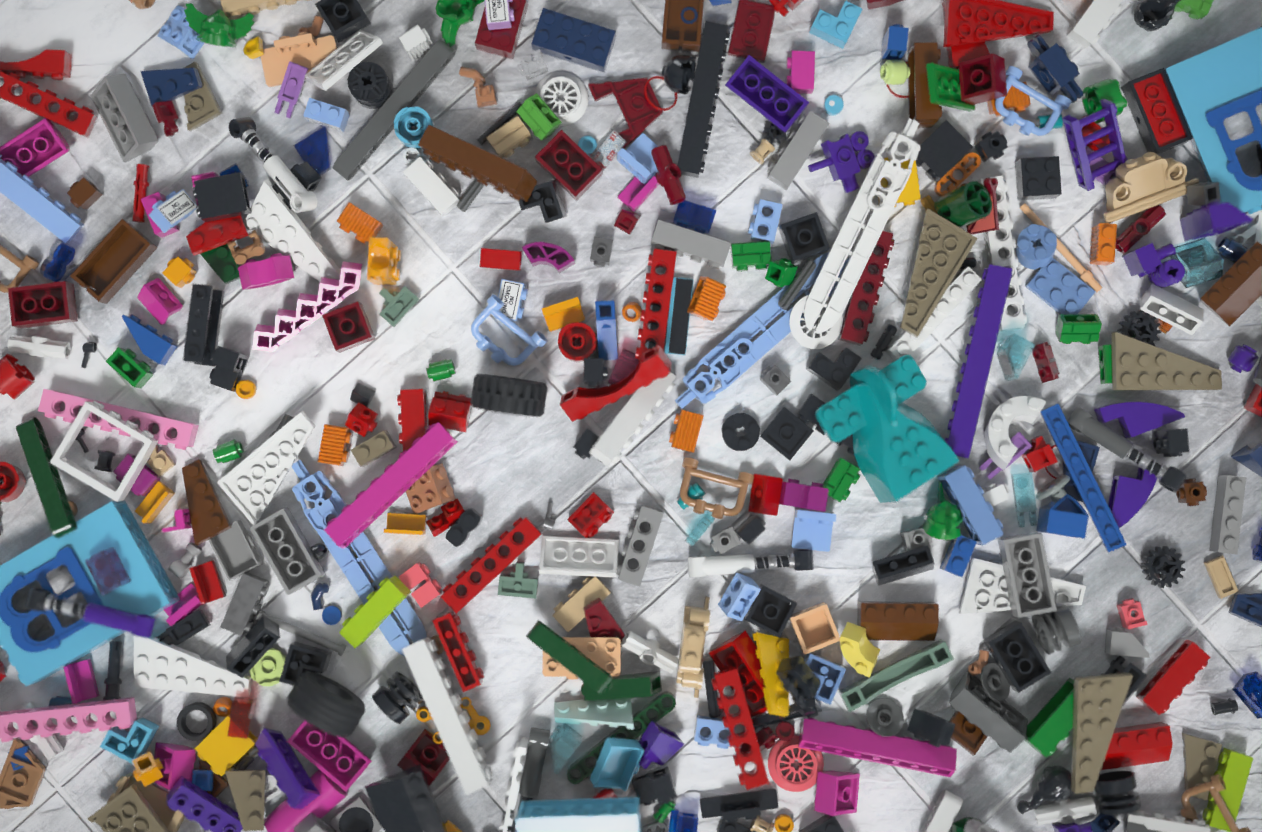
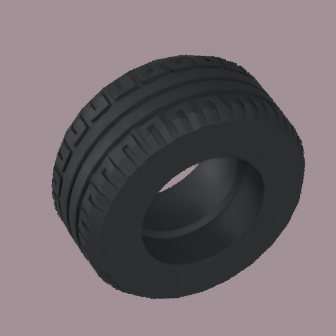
M307 671L301 674L287 696L289 707L299 717L318 729L339 737L351 735L365 713V704L357 695L338 682L315 672Z

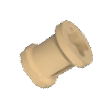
M762 139L761 144L754 151L752 150L750 155L755 161L763 164L764 159L771 152L773 153L775 148L766 139Z
M759 815L756 819H753L749 830L772 832L775 824L766 822Z

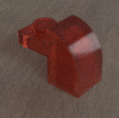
M238 696L234 698L229 716L228 737L248 739L257 698Z

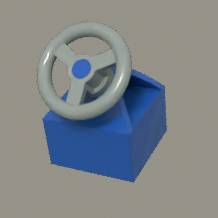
M1068 475L1060 476L1048 483L1036 494L1038 500L1049 496L1053 500L1039 508L1036 531L1085 539L1089 515L1062 488L1068 483L1070 477Z

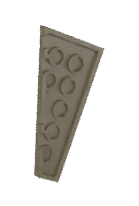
M928 208L924 217L900 325L901 329L916 338L921 333L978 239Z
M1111 332L1113 390H1222L1221 370L1123 334Z
M1130 673L1075 678L1071 791L1075 794L1094 791L1133 677Z
M132 784L87 819L91 823L95 822L102 827L101 830L104 832H170L135 784Z

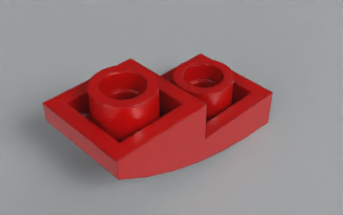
M481 248L480 267L521 270L522 251Z
M458 498L441 506L440 508L443 513L426 521L434 537L451 527L460 518L462 513L465 512Z

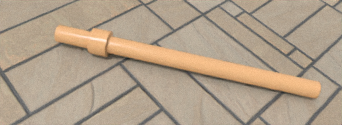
M1026 203L1020 207L1033 224L1047 227ZM1057 238L1056 249L1081 275L1080 278L1084 282H1087L1096 293L1100 291L1103 287L1093 278V273L1089 269L1086 270Z

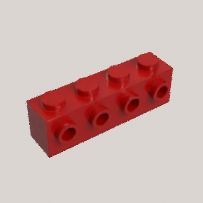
M451 611L432 620L462 691L466 692L481 685L484 674L481 667L477 668L476 655L473 649L470 650L467 645L469 639L466 632L461 631L459 626L461 625V620L458 614L454 615V612Z

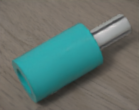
M1060 114L1052 129L1062 128V114ZM1051 115L1037 116L1036 120L1029 121L1034 123L1036 127L1043 128Z

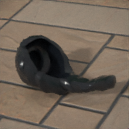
M1145 0L1140 2L1134 10V20L1139 27L1146 31L1158 30L1162 26H1166L1169 20L1172 19L1175 5L1181 0Z
M1062 766L1046 767L1037 782V788L1032 795L1031 801H1019L1017 804L1018 811L1024 814L1032 809H1037L1046 800H1068L1073 795L1071 791V772Z

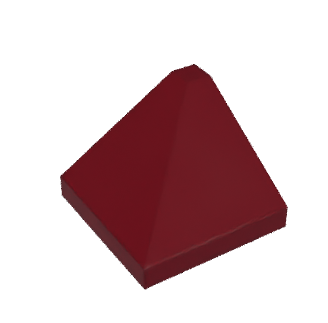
M622 209L614 226L630 235L641 215Z

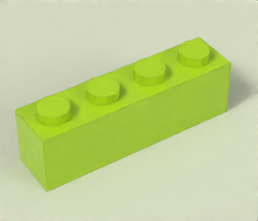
M396 576L390 579L386 577L379 584L381 588L377 592L374 590L366 598L368 602L365 605H359L354 612L356 614L354 617H349L342 623L343 628L339 633L355 649L362 645L411 593Z
M1223 748V751L1219 754V765L1214 775L1220 774L1225 782L1226 789L1219 791L1236 822L1253 757ZM1209 791L1208 804L1202 814L1203 821H1206V824L1211 827L1231 832Z

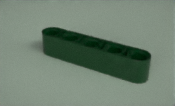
M538 620L526 635L532 643L597 693L602 695L614 680L609 673Z

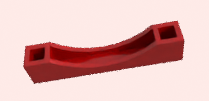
M46 49L39 55L19 62L0 61L1 72L7 75L11 72L21 78H26V76H32L36 79L51 77L55 80L71 78L72 55L65 50Z
M660 345L644 352L635 369L621 381L600 388L577 387L561 396L560 406L572 422L578 419L582 420L589 413L597 412L605 405L615 403L621 397L631 395L641 387L649 386L654 380L665 378L671 372L672 362Z

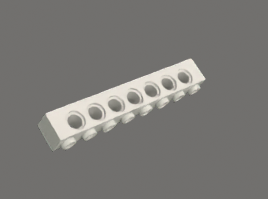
M1003 176L989 178H996L998 180L996 195L998 197L997 210L1001 217L999 230L985 232L983 235L988 267L991 264L1013 269L1009 286L1012 293L1006 299L999 332L1024 328L1027 323V317L1022 309L1024 297L1022 293L1020 294L1021 277L1017 274L1016 268L1019 263L1018 257L1014 254V248L1016 247L1015 238L1011 234L1013 221L1009 218L1008 213L1010 211V202L1006 199L1005 193L1007 192V182L1004 181ZM981 178L977 182L983 184L986 178ZM996 231L1003 233L1002 240L996 237ZM999 249H1002V250L1005 251V253H1006V257H1005V258H1001V257L999 256V254H998ZM1008 306H1012L1014 308L1013 315L1008 314Z

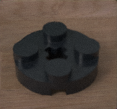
M736 413L729 416L722 425V438L724 443L732 450H748L759 439L760 427L757 421L749 414ZM736 428H745V436L737 437Z

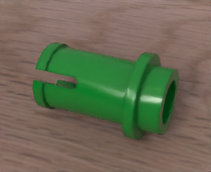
M673 800L666 804L662 803L656 813L653 814V817L657 819L662 814L658 821L663 823L670 812L676 809L675 801Z

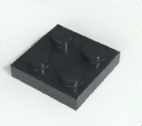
M783 407L760 437L790 461L814 430L787 408Z

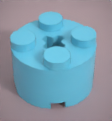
M420 107L403 108L394 119L395 134L401 143L408 148L411 147L417 150L421 149L418 144L427 126L431 125L434 127L429 114ZM412 126L418 127L416 130L411 129Z

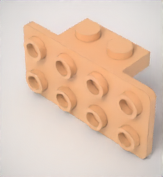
M301 32L295 37L282 36L279 40H275V47L263 49L264 55H261L266 85L268 87L282 85L289 61L309 68L308 72L337 49L335 38L330 35L315 39L311 33Z
M562 637L612 677L620 675V638ZM543 651L544 676L578 679L577 676Z

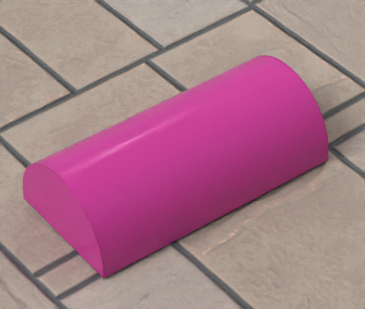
M47 118L0 147L1 159L6 163H12L18 168V173L22 176L25 174L28 177L70 151L63 135Z
M305 720L287 740L292 747L345 792L372 762L369 757L345 737L329 734Z
M319 769L310 778L319 791L320 796L303 809L290 807L285 799L264 818V826L268 832H295L294 828L310 813L322 819L348 794Z

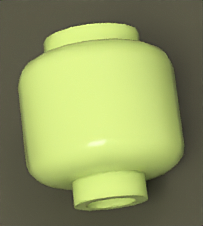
M887 60L880 69V77L888 85H902L910 76V68L904 60Z

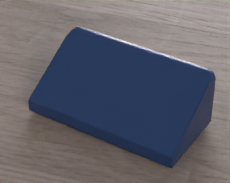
M1100 813L1090 825L1093 832H1112L1120 824V821L1114 815Z

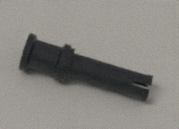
M109 641L108 675L104 680L106 689L103 700L121 699L119 696L120 684H122V680L119 678L121 641Z

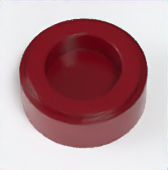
M783 721L776 726L775 733L780 740L788 741L793 738L795 729L790 722Z

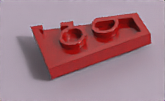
M236 216L204 222L188 234L186 238L191 252L195 256L249 235L242 217Z

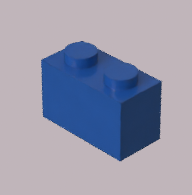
M900 24L889 26L883 37L881 60L902 59L907 51L909 28H904Z
M962 535L952 539L940 569L963 578L977 541Z

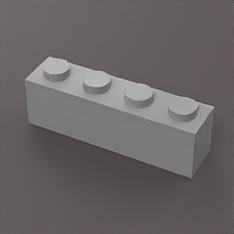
M812 111L807 116L805 114L798 122L800 125L798 131L793 130L788 138L790 143L787 148L785 146L781 148L777 155L780 157L777 163L772 162L767 170L770 173L768 179L785 190L788 189L829 125V122Z
M658 220L651 240V244L654 245L655 249L676 251V256L683 257V255L690 257V260L698 263L705 261L709 263L708 266L717 269L724 267L731 246L730 242Z
M1218 475L1209 551L1238 554L1246 477Z

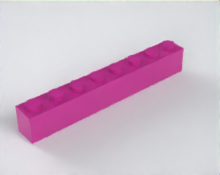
M439 422L432 424L422 438H417L408 451L402 452L394 464H390L385 468L383 475L371 481L370 487L366 491H361L355 497L356 500L352 504L346 505L337 518L331 519L324 531L338 547L345 549L458 441Z
M804 718L800 727L798 744L800 748L951 777L956 771L957 749L951 748L950 745H940L939 748L928 744L929 741L926 740L916 741L911 737L901 738L894 735L884 737L876 734L871 729L861 730L851 725L841 726L835 722H821L815 718Z

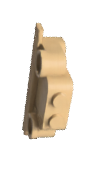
M1154 152L1145 153L1142 157L1136 159H1129L1117 167L1116 178L1110 180L1105 187L1107 198V212L1103 213L1105 223H1112L1187 194V186L1197 184L1199 180L1195 178L1186 182L1187 167L1183 163L1173 158L1164 159Z
M706 596L704 608L685 606L676 683L681 684L682 687L695 688L694 698L699 697V690H701L704 669L702 668L704 644L710 621V610H708L710 597Z

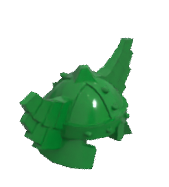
M485 0L437 1L436 14L443 18L441 31L442 38L445 39L446 44H449L450 47L456 44L455 39L458 29L461 25L473 21L475 7Z
M192 3L186 4L187 9L184 10L186 14L185 19L189 23L188 26L198 33L196 40L215 46L236 47V40L246 37V34L252 30L251 27L255 23L252 20L254 15L250 13L242 18L230 20L223 10H217L215 13L207 16L199 12Z
M938 481V501L927 511V518L923 523V529L929 536L936 539H955L961 536L960 528L956 527L962 523V513L956 505L945 500L942 482Z

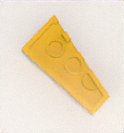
M756 632L753 634V639L757 643L758 650H756L757 658H760V675L764 679L765 687L763 691L768 714L788 716L789 692H786L782 687L783 684L776 671L781 660L789 658V639Z

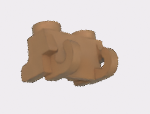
M256 230L248 234L250 238L254 237L253 244L245 248L234 247L237 245L235 241L227 243L237 264H244L251 257L265 254V246Z

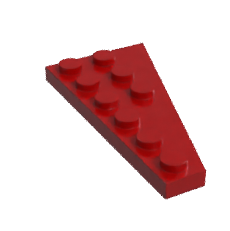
M946 0L943 47L1050 33L1053 30L1054 12L999 0Z

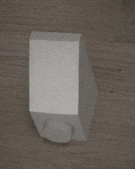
M1113 627V630L1106 629L1105 653L1149 658V653L1132 633L1125 631V628Z

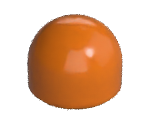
M636 302L627 303L622 309L623 317L629 322L637 321L641 316V306ZM633 309L636 316L630 317L627 314V310Z
M220 697L216 700L213 711L219 716L227 717L232 714L234 708L233 701L228 697ZM219 707H225L228 711L223 712Z

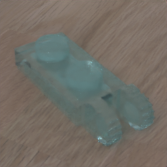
M1032 472L1011 474L1018 526L1020 528L1025 527L1024 512L1028 511L1030 525L1036 526L1037 507Z

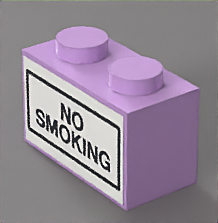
M485 0L486 20L489 30L512 28L511 21H515L514 10L510 9L509 2H513V0Z

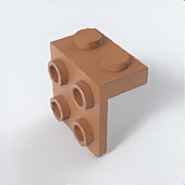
M443 463L432 466L406 491L411 508L415 514L456 499Z

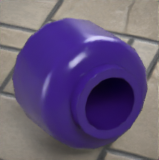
M1245 344L1242 346L1237 345L1228 357V361L1232 364L1230 368L1239 373L1242 370L1250 372L1259 359L1256 354L1258 351Z

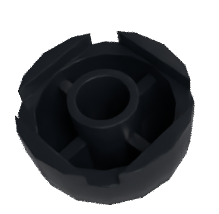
M677 55L672 57L663 66L662 77H664L666 86L672 92L686 95L690 91L691 87H688L690 80L694 81L696 68L695 61L691 60L693 56Z

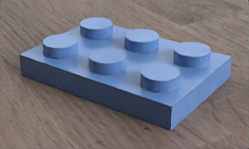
M1054 258L1049 265L1040 267L1025 286L1059 314H1078L1096 292Z

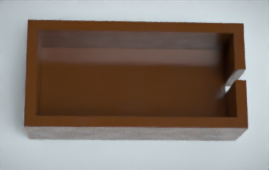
M665 0L661 49L678 50L679 47H682V51L699 52L704 0ZM686 7H692L698 13L697 20L692 24H686L681 19V12ZM692 10L684 12L685 20L691 21L694 19L695 14Z
M938 42L914 43L907 53V62L910 68V76L908 78L909 119L919 123L917 128H932L939 118L942 117V106L930 102L926 64H938V60L941 58Z
M121 219L70 277L85 288L98 302L107 304L158 247L130 222Z

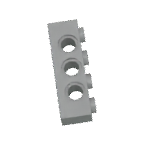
M641 506V509H636L633 519L637 521L635 527H631L628 538H631L629 546H624L621 555L625 558L623 564L619 563L617 568L618 580L640 587L664 514L663 512ZM646 521L650 523L651 528L648 532H642L639 529L641 522ZM636 540H642L645 544L644 548L640 551L633 547ZM631 558H635L639 562L638 567L635 569H631L627 565L628 560Z

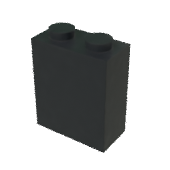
M946 120L920 145L916 166H921L926 171L925 174L930 180L938 182L973 146Z
M240 172L194 181L195 187L192 188L194 198L198 201L196 212L203 221L210 222L251 214L245 177Z

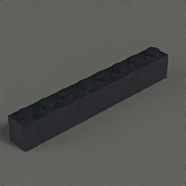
M705 21L677 165L681 170V175L698 178L699 173L704 171L705 162L702 161L703 154L707 155L709 143H705L706 136L711 135L712 125L709 124L710 117L714 118L716 106L712 105L713 100L718 99L720 88L716 87L717 80L721 81L723 69H720V64L725 62L727 51L723 50L724 43L728 44L730 32H727L728 25Z

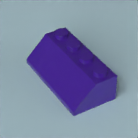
M748 55L725 84L728 89L784 133L797 121L809 104L805 98L750 55Z
M1220 200L1209 202L1207 205L1193 210V212L1186 213V217L1180 219L1184 241L1223 234L1252 222V217L1229 202L1220 204Z
M268 728L263 729L255 743L258 748L257 753L267 763L268 772L275 776L278 781L276 784L286 794V801L290 807L303 809L320 796V793L283 733Z

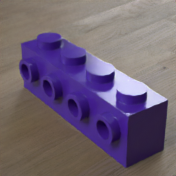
M182 776L166 794L167 805L172 810L182 812L188 820L198 822L206 831L240 832L243 829L236 810Z

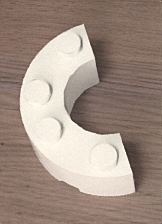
M1018 396L1006 400L996 408L985 427L984 442L986 443L988 455L999 468L1004 470L1018 449L1009 438V426L1017 421L1033 424L1046 401L1033 396Z

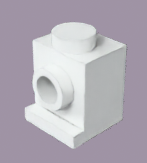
M993 482L985 487V491L982 489L984 492L983 498L992 507L1010 498L1008 495L1009 488L1005 482L1000 484Z

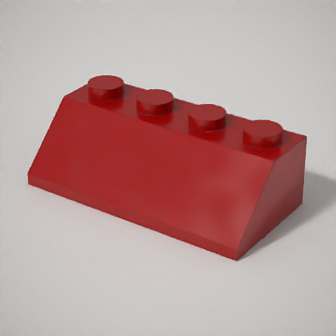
M745 630L710 651L709 655L720 671L732 667L737 668L750 716L754 717L767 711L763 691L765 684L764 679L760 675V658H757L756 650L758 649Z
M1156 722L1115 728L1101 770L1169 761L1173 746L1170 725Z

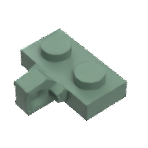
M406 286L399 293L394 291L392 294L383 288L379 294L386 299L383 303L386 307L379 315L395 327L420 299Z
M517 562L515 572L511 571L510 576H499L498 595L536 599L538 579L528 578V573H524L525 562Z

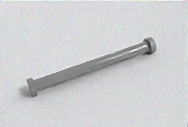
M260 610L256 621H259L265 616L278 624L280 629L338 652L340 656L343 655L346 649L344 644H336L265 614L263 610Z

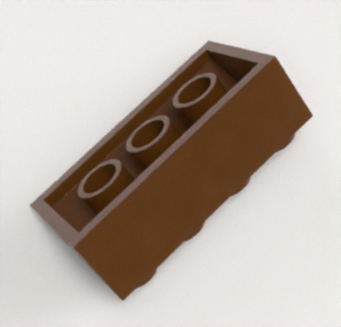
M1257 241L1200 298V302L1229 327L1262 295V244Z
M858 601L857 625L866 628L868 640L935 641L939 624L938 603Z

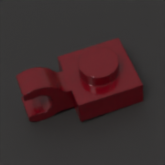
M173 102L154 103L152 105L158 123H164L166 137L174 136V132H178L175 121L179 118Z

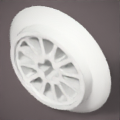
M554 72L545 76L538 83L534 94L537 93L543 101L545 99H553L546 103L548 106L554 104L551 109L553 112L559 106V112H554L562 122L559 126H567L579 120L585 113L588 105V92L584 83L577 76L568 72ZM555 83H560V90L557 89ZM563 83H566L568 85L564 90H562ZM553 85L556 92L549 89V87ZM570 86L574 88L573 90L567 92ZM548 91L552 95H545V93ZM576 93L577 97H571L570 95ZM558 94L560 96L565 95L564 102H562L561 100L557 102ZM569 100L576 101V104H572ZM566 104L572 107L570 111L567 109ZM562 106L565 108L566 113H561Z
M807 295L801 298L791 311L789 320L790 330L795 340L802 346L809 349H822L832 344L839 336L843 317L841 315L837 323L826 330L823 335L819 333L818 337L815 338L814 332L817 325H814L810 337L807 336L810 330L806 329L804 332L802 328L807 327L806 323L800 325L801 320L805 321L804 318H801L802 313L804 314L805 303L809 296ZM830 297L827 298L825 304H828ZM824 307L818 316L819 320L817 321V323H819L821 316L825 310Z

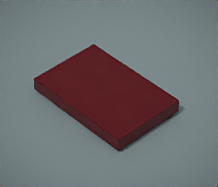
M739 0L728 50L729 56L746 59L750 55L756 61L765 63L776 12L773 9V5L750 0Z

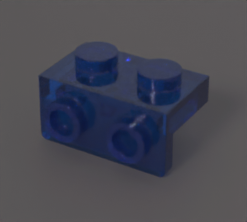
M1256 671L1243 674L1232 690L1257 719L1262 718V676Z

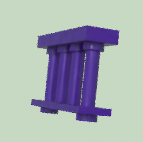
M1104 98L1100 100L1102 109L1080 120L1071 115L1062 118L1078 185L1087 191L1095 188L1093 181L1096 177L1115 168L1117 169L1119 165L1128 160L1125 155L1116 116L1117 107L1113 102ZM1100 118H1105L1106 127L1085 137L1082 136L1081 129L1083 126ZM1108 134L1110 144L1089 154L1086 153L1085 147L1088 143ZM1109 152L1113 153L1114 161L1091 171L1089 164L1092 160Z

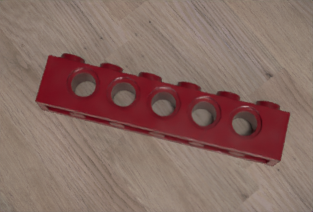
M882 231L875 245L881 248L882 254L876 255L872 252L849 299L838 340L859 346L863 345V342H867L869 337V331H867L868 324H872L875 314L872 312L873 306H877L880 296L877 294L879 287H882L885 276H882L884 269H887L890 260L887 257L888 251H892L895 242L892 239L893 233ZM869 265L876 266V274L869 272ZM864 283H869L872 286L871 292H866L863 289ZM859 301H864L867 304L865 311L858 308ZM854 319L861 321V329H856L853 326Z

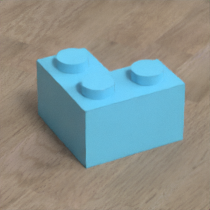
M845 1L838 17L820 9L809 33L843 49L862 8Z
M142 717L134 722L130 732L119 729L118 726L108 730L100 747L133 764L132 760L146 753L160 726Z

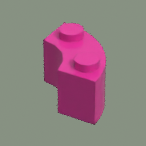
M281 253L272 254L270 258L256 261L255 259L247 260L242 266L238 267L242 290L270 286L294 278L290 255L282 256Z

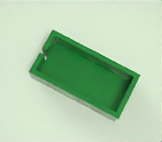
M1069 678L1027 725L1025 741L1045 757L1052 755L1057 750V745L1061 740L1064 741L1070 735L1069 731L1073 728L1074 679Z

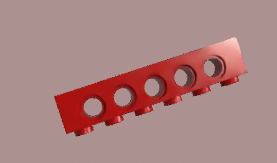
M0 68V79H4V84L0 87L1 99L38 116L47 118L82 136L89 137L98 118L93 114V110L82 106V109L74 106L76 102L68 98L61 100L57 98L56 93L48 89L44 92L38 89L39 85L31 81L24 83L20 81L21 77L11 72L8 75L2 73V68ZM22 87V94L16 96L14 93L15 89ZM40 95V103L34 104L33 98ZM59 104L60 109L57 112H52V105ZM72 112H77L78 118L74 121H70V114Z
M654 249L653 255L649 254L648 266H651V273L646 274L645 284H649L648 291H644L643 303H646V309L641 310L640 321L644 323L643 329L639 328L638 340H641V345L636 347L635 359H639L638 363L642 354L650 350L645 346L648 341L654 342L656 346L660 345L664 350L676 251ZM659 267H662L665 269L666 272L664 274H658L655 270ZM655 286H661L663 288V291L661 293L654 292L653 288ZM653 304H657L661 309L655 312L650 307ZM656 323L658 328L650 330L648 324Z
M520 517L513 524L515 528L512 531L508 532L506 530L499 537L501 541L498 544L494 545L492 543L485 550L486 555L483 558L478 556L470 564L472 568L469 571L463 570L456 577L458 581L454 585L449 583L442 590L444 594L441 598L456 614L542 535V532L528 517L524 519ZM516 532H521L524 535V540L521 543L514 540ZM502 545H506L510 549V553L507 556H503L500 553ZM488 558H492L496 563L493 569H489L486 566ZM475 571L481 574L479 582L472 580L471 575ZM459 585L466 586V595L458 593L457 588Z
M736 667L713 673L714 678L711 681L714 690H718L720 696L716 698L719 709L724 710L725 716L722 717L724 727L729 728L730 735L727 738L730 747H734L736 753L732 755L735 766L740 767L741 773L738 774L740 784L745 785L746 790L769 784L738 670ZM726 686H732L734 688V691L731 695H725L723 693V690ZM731 705L739 706L736 714L729 713ZM737 724L744 725V730L741 733L734 732V727ZM743 743L750 745L746 752L739 750L740 745ZM748 762L755 763V767L751 771L745 770V765Z

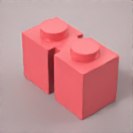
M418 562L401 574L399 579L409 590L413 589L423 580H426L424 585L411 594L422 608L442 593L440 590L442 587L436 579L430 578L429 573L431 572L424 563Z

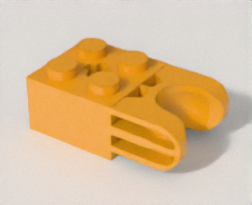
M370 237L367 280L373 284L396 285L397 280H400V269H397V262L401 260V250H398V247L389 238Z

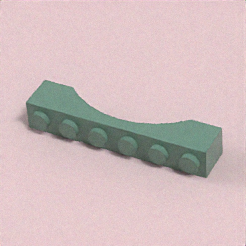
M940 639L871 674L870 678L865 677L839 690L838 693L846 709L851 712L897 684L924 672L936 669L954 660L946 642Z

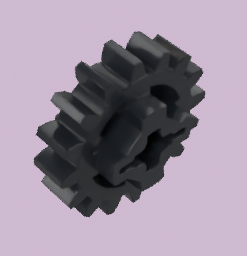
M1139 310L1137 314L1135 311L1130 312V316L1125 315L1123 317L1125 321L1119 322L1122 328L1117 329V332H1121L1125 336H1130L1139 341L1146 339L1145 343L1155 346L1153 341L1160 340L1156 336L1162 333V331L1157 330L1160 323L1155 324L1156 317L1150 318L1148 313L1143 315L1142 310ZM1134 319H1140L1137 323H1131Z
M1156 546L1155 551L1148 550L1150 556H1143L1147 561L1146 563H1141L1146 568L1142 573L1148 574L1145 579L1148 581L1152 580L1151 585L1156 586L1158 584L1160 588H1164L1165 585L1170 588L1172 583L1178 584L1177 578H1183V575L1180 574L1181 571H1186L1185 568L1181 567L1185 561L1179 560L1182 555L1180 553L1175 554L1176 549H1169L1168 546H1163L1162 549ZM1165 554H1167L1168 556H1170L1173 560H1168V558H1167V556H1165ZM1164 564H1168L1166 567L1163 568V570L1159 569L1163 567ZM1154 574H1159L1162 580L1158 579Z

